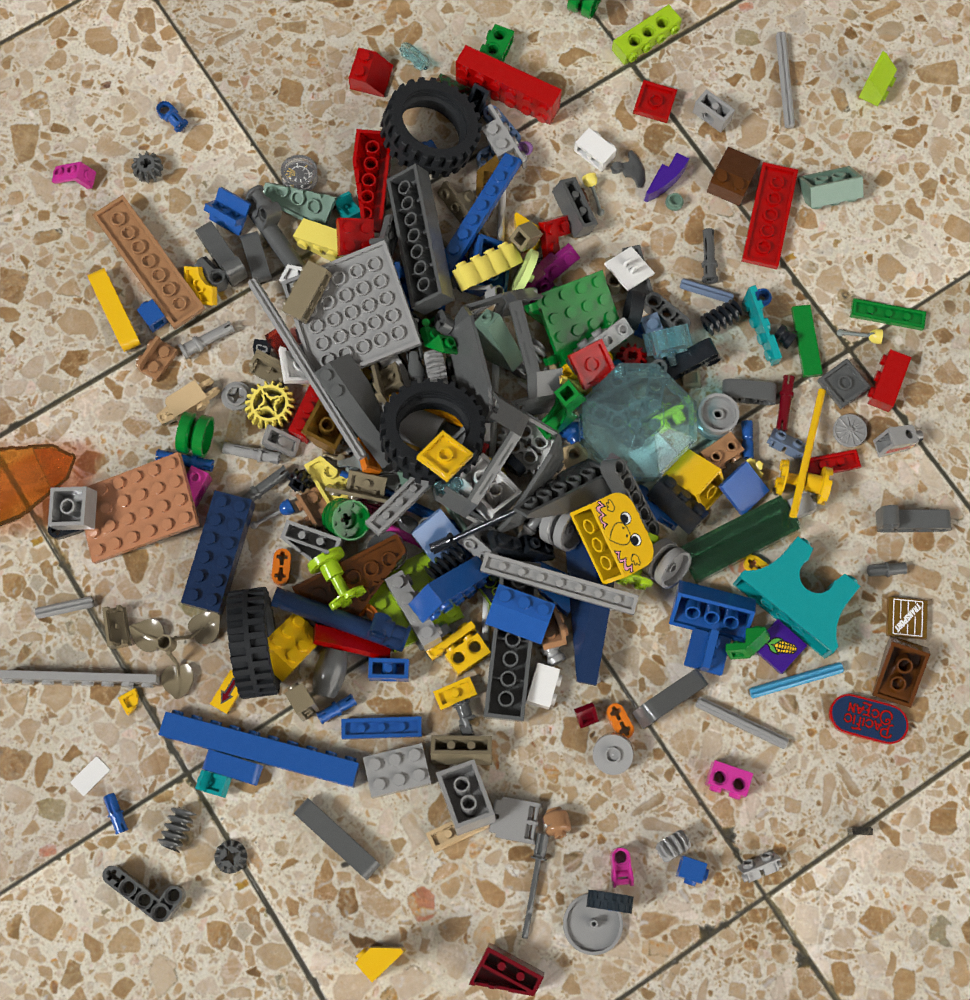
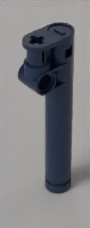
M277 587L271 602L273 607H279L284 611L399 652L403 651L412 626L406 628L396 624L390 616L384 613H375L373 620H369L338 608L331 610L327 604L288 590L285 591V589Z

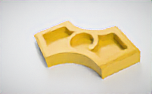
M184 266V279L203 305H217V286L211 285L206 280L203 268Z

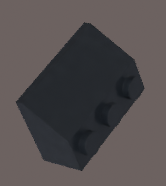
M667 474L659 479L646 495L688 535L699 527L709 515V512L701 503L694 500L688 491L683 490L676 480Z

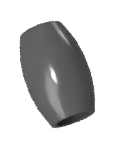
M324 647L313 672V693L330 698L336 697L343 685L347 672L348 658L346 651Z

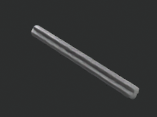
M783 31L777 32L776 44L784 125L788 129L794 127L795 118L786 33Z

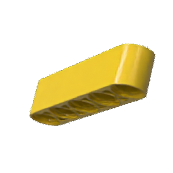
M105 268L88 274L87 277L122 350L126 352L141 345Z

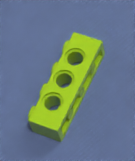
M668 4L613 40L612 51L624 65L634 62L639 55L649 52L654 45L661 44L671 34L675 35L680 30L682 19Z

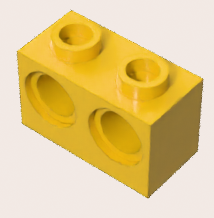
M478 633L467 635L463 638V643L458 646L454 644L446 650L445 658L458 677L491 655V651ZM477 643L481 649L478 652H472L469 648L470 645ZM456 654H461L464 657V661L456 663L453 657Z

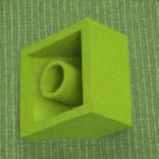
M882 51L859 95V98L875 106H878L881 100L885 101L889 94V91H887L888 86L892 88L897 79L894 77L897 69L886 52Z

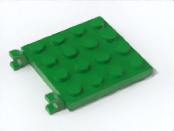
M603 270L540 293L543 295L542 299L535 300V302L524 306L526 313L539 309L555 355L543 359L545 366H551L557 362L559 367L567 364V355L574 352L573 350L578 347V342L584 338L589 339L592 336L591 333L597 328H608L619 320Z

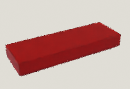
M857 449L810 458L807 472L820 475L824 466L833 468V474L860 469L861 463Z

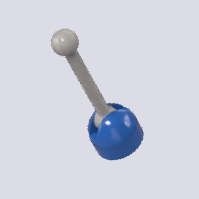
M286 499L280 504L278 511L257 522H251L250 526L252 529H256L258 525L280 513L291 515L295 513L294 507L290 500Z

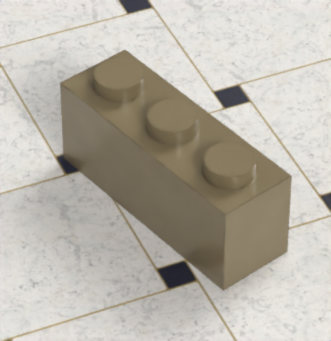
M308 260L302 266L298 280L293 283L289 297L284 300L282 311L288 316L307 324L333 274L328 269Z
M295 683L287 688L288 692L285 695L302 721L320 712L303 683Z
M431 735L430 754L432 765H459L473 759L476 765H492V736Z

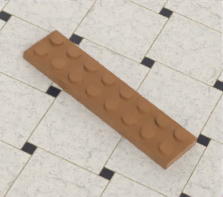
M121 195L92 214L174 330L206 310L124 195Z

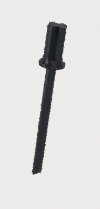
M512 509L455 536L452 533H448L446 537L430 543V551L436 554L447 548H454L457 546L458 540L487 528L495 522L509 518L516 512Z

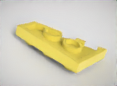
M319 456L304 465L327 504L336 498L349 499L348 495L333 496L329 494V491H325V486L328 484L346 487L348 478L340 476V472L323 457Z

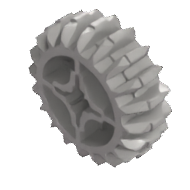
M436 350L424 352L423 359L426 378H430V382H437V378L443 379V383L448 384L443 354Z

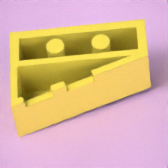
M303 218L293 235L300 248L307 249L329 261L343 257L338 256L337 229Z

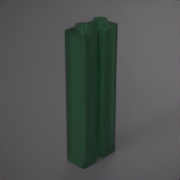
M780 495L681 546L680 548L690 553L691 564L689 572L696 584L797 533L800 529V522L798 518H791L789 516L788 510L790 506L787 500L783 499Z

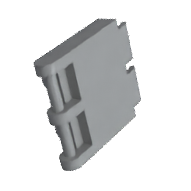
M502 797V800L495 799L493 811L494 814L499 815V819L495 818L496 822L490 824L489 832L496 833L495 838L535 845L536 826H539L537 820L539 808H542V804ZM533 807H535L534 819L531 821ZM530 825H532L531 836H530V839H528L529 830H530Z

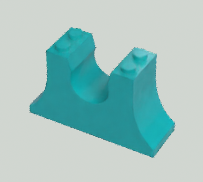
M798 536L776 561L761 569L744 570L733 585L747 597L756 599L757 605L776 620L779 619L804 643L825 659L839 647L836 632L840 615L846 604L861 586L853 576L844 574L829 585L823 593H814L806 589L800 580V569L809 560L814 548L810 546L811 544L808 540Z

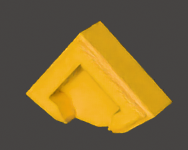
M137 688L118 697L128 716L138 705L139 694Z

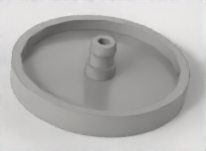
M588 894L581 895L569 904L564 913V934L568 942L579 952L587 955L604 954L611 950L621 937L623 930L622 915L616 911L586 907Z

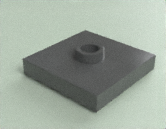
M848 359L842 361L817 380L840 409L871 387Z

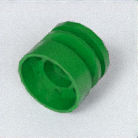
M336 498L325 506L322 513V524L330 535L348 541L357 540L363 537L369 529L365 525V521L370 518V513L367 507L359 501Z

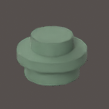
M678 193L668 195L665 200L666 207L672 211L680 210L684 203L682 196Z

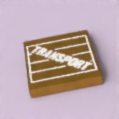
M888 597L886 636L926 640L928 600Z

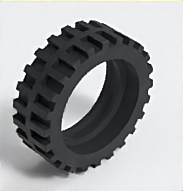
M419 77L417 82L414 79H410L406 85L402 83L397 91L393 92L380 122V127H382L380 132L381 138H385L383 145L391 150L389 155L392 159L396 157L401 167L403 165L410 167L416 163L428 171L432 178H438L440 174L444 178L449 177L451 171L453 174H456L460 168L465 167L478 145L482 129V123H478L480 114L479 112L475 113L474 109L476 106L474 102L470 103L467 100L469 96L466 93L462 95L458 91L459 88L457 86L451 87L447 85L448 82L445 80L442 83L437 82L436 78L433 77L430 80H425V77ZM416 107L429 108L441 113L455 127L459 137L458 144L451 148L438 149L419 142L407 130L402 117L403 113L408 109Z
M426 378L423 383H418L415 380L411 382L410 387L401 386L399 394L392 393L390 403L386 402L384 404V410L381 413L380 441L381 451L385 452V460L387 463L393 462L392 469L395 472L401 470L403 477L407 480L409 477L415 478V483L421 484V480L429 481L428 485H434L435 481L447 484L448 482L417 460V455L420 452L409 447L401 439L399 433L401 422L413 412L424 409L445 411L462 423L465 428V439L462 445L473 452V457L452 477L454 481L460 479L462 472L465 474L470 472L471 464L474 466L477 464L479 455H481L483 450L486 419L485 416H482L483 409L481 405L476 406L477 399L474 395L469 397L467 389L464 387L461 389L456 388V383L454 382L445 384L443 379L437 378V382H430V378Z
M266 587L230 591L227 597L226 622L230 660L237 692L242 699L277 695L280 692L281 680L274 675L268 645V637L276 630L269 592Z

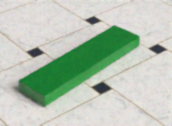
M853 298L850 317L923 331L926 311Z
M811 305L792 306L791 312L795 333L798 334L796 341L803 378L822 376L823 372Z

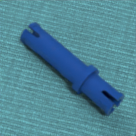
M158 449L155 455L158 457H155V460L175 452ZM181 454L184 466H194L209 472L213 471L214 465L212 464H214V460Z

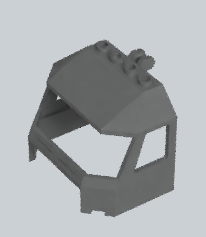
M535 287L507 291L480 301L462 305L454 318L453 329L447 335L453 336L458 350L456 355L446 353L447 377H450L448 384L454 382L456 383V388L461 389L464 387L467 389L469 397L474 395L477 399L476 406L481 405L483 409L482 416H485L486 423L496 422L490 418L492 412L496 413L498 408L493 407L492 385L478 330L474 323L481 314L473 315L471 310L496 304L493 312L500 314L502 319L504 316L511 315L527 374L528 395L527 397L511 401L518 407L522 406L521 409L531 415L549 413L556 400L554 392L562 386V384H559V376L563 375V368L540 371L524 309V306L529 304L531 300L543 298L542 294H537Z
M496 392L492 395L497 400L495 407L498 410L496 413L492 412L490 418L508 428L510 432L473 490L466 498L448 486H445L443 491L435 486L432 489L434 499L478 525L487 520L475 512L474 509L478 506L522 437L528 421L550 433L554 441L548 455L514 507L528 496H534L535 491L539 488H545L546 483L550 479L553 480L552 478L555 473H559L564 466L561 435L552 427ZM515 513L505 521L495 522L485 529L503 533L522 525L524 521L527 522L530 518Z

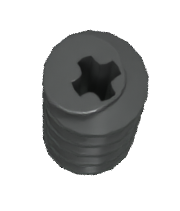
M172 807L171 811L175 815H168L167 818L171 823L164 824L168 831H161L165 838H158L157 841L161 846L180 853L176 849V847L183 846L179 839H186L187 836L183 831H190L186 823H193L189 816H196L197 814L180 807Z

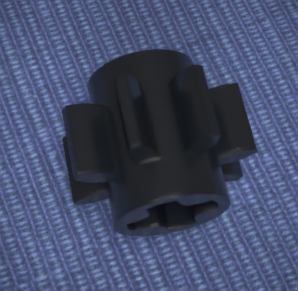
M296 468L287 477L291 480L288 486L294 492L301 491L304 493L312 485V482L309 481L311 475L305 469L298 470Z

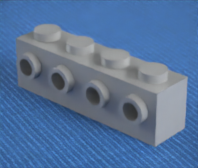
M401 570L386 578L385 582L407 622L412 626V630L424 651L441 643L440 635L443 632L437 623L434 625L430 619L422 623L408 605L419 593L418 590H413L411 585L414 583L409 574L405 575Z

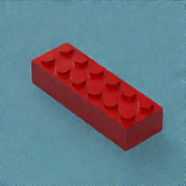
M467 45L464 46L456 60V81L460 85L472 88L476 82L491 91L492 100L500 101L509 108H515L524 115H530L541 123L549 125L552 123L560 108L562 89Z

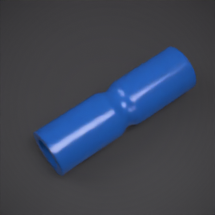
M744 420L741 422L742 447L745 449L742 457L747 460L754 458V444L752 440L753 421Z

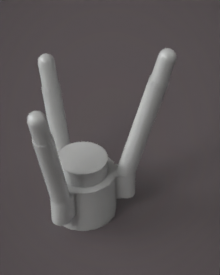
M492 284L473 286L467 289L486 290L485 295L480 297L481 300L504 293V289L500 285L493 287ZM496 304L481 307L472 313L473 315H477L485 309L489 308L490 306Z

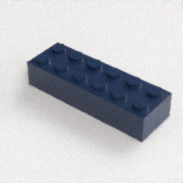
M214 491L181 599V603L185 606L223 615L228 593L231 589L256 505L253 500Z

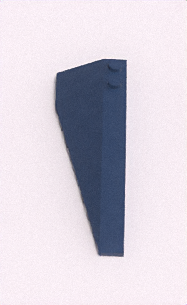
M581 539L580 543L573 550L565 551L568 575L603 585ZM614 582L605 584L604 586L614 588ZM570 598L576 682L596 686L610 609Z

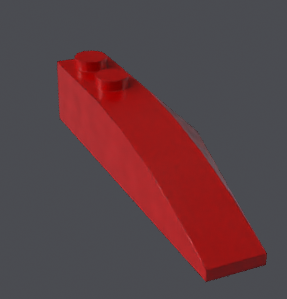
M356 129L353 168L360 214L362 219H374V232L380 233L383 226L388 194L387 179L390 178L392 157L389 153L391 150L384 147L385 138H381V131Z

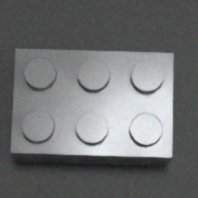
M422 743L363 757L372 799L432 785Z
M474 759L436 772L437 781L457 836L496 822L493 808Z

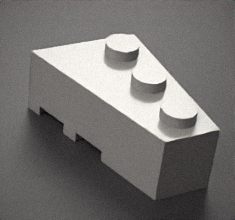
M286 520L280 537L309 561L323 552L324 554L330 553L329 549L337 546L342 548L345 542L344 539L290 520Z

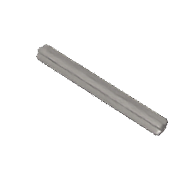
M699 697L695 706L779 748L785 749L788 745V738L703 697Z

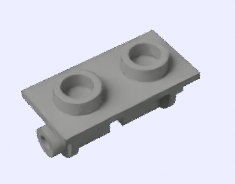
M774 851L762 853L760 857L743 861L737 868L742 873L741 877L744 883L747 881L750 883L762 878L760 870H763L765 876L779 871V868L782 867L779 861L781 858Z

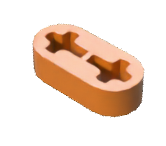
M284 548L276 550L273 556L272 580L278 586L286 585L290 580L292 556ZM282 553H285V556L288 557V559H284L283 565H281V561L278 557L282 556ZM280 569H283V575L286 576V578H282V581H279L276 575H280Z
M618 703L611 704L606 710V716L615 734L629 739L634 733V727L626 711ZM613 707L615 708V710H620V713L618 714L620 718L619 721L617 720L615 715H610ZM621 722L625 728L629 727L630 729L627 736L624 733H620L622 729Z

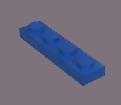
M421 716L341 719L342 740L422 737Z

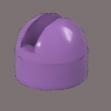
M522 141L519 143L518 148L520 152L524 151L526 156L532 153L533 145L531 142Z

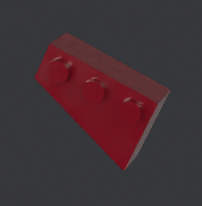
M489 942L470 979L469 985L535 996L544 978V972Z

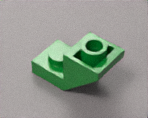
M424 326L420 329L425 347L441 353L458 354L453 336L440 335V332L434 327Z
M754 626L753 628H746L745 643L736 641L726 644V652L731 660L749 659L770 640V635L766 627Z

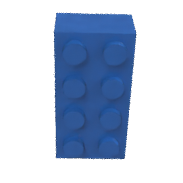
M475 556L428 583L408 605L422 623L429 619L434 621L441 615V612L445 614L450 611L454 604L458 606L466 600V597L468 599L472 598L477 593L476 589H480L488 582L486 579L490 574L480 572L483 562L478 556Z

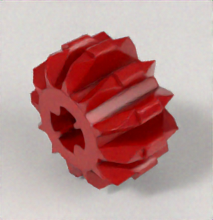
M629 343L626 344V348L621 346L620 352L616 354V358L621 360L623 367L631 363H638L642 367L647 364L645 359L647 358V353H643V347L637 348V343H634L633 347ZM631 370L634 375L637 374V370Z

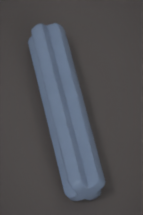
M685 278L680 283V288L719 301L728 303L734 297V294Z

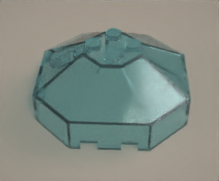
M619 363L585 397L587 400L578 406L579 443L584 448L586 447L600 464L604 459H624L635 481H657L698 440L696 401L656 363Z

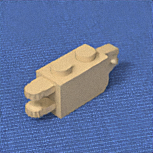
M209 378L198 384L194 379L166 397V407L156 415L161 425L166 426L174 421L179 423L185 411H203L210 403L209 400L221 392L218 387L213 388L207 393L203 392L214 383V380Z

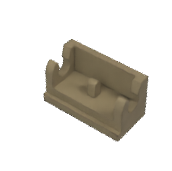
M257 349L249 363V373L269 383L273 380L276 385L281 382L284 387L280 360Z
M116 605V608L102 607L107 646L111 649L132 646L127 608L121 605Z

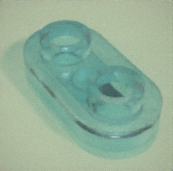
M407 42L402 43L399 49L401 56L410 60L416 69L420 71L427 70L431 61L413 45Z

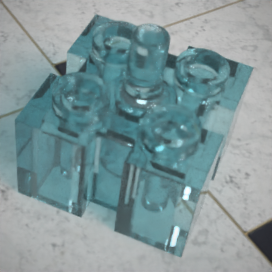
M687 323L642 334L647 356L653 355L654 359L667 356L670 366L677 365L674 353L688 351L687 347L693 346Z

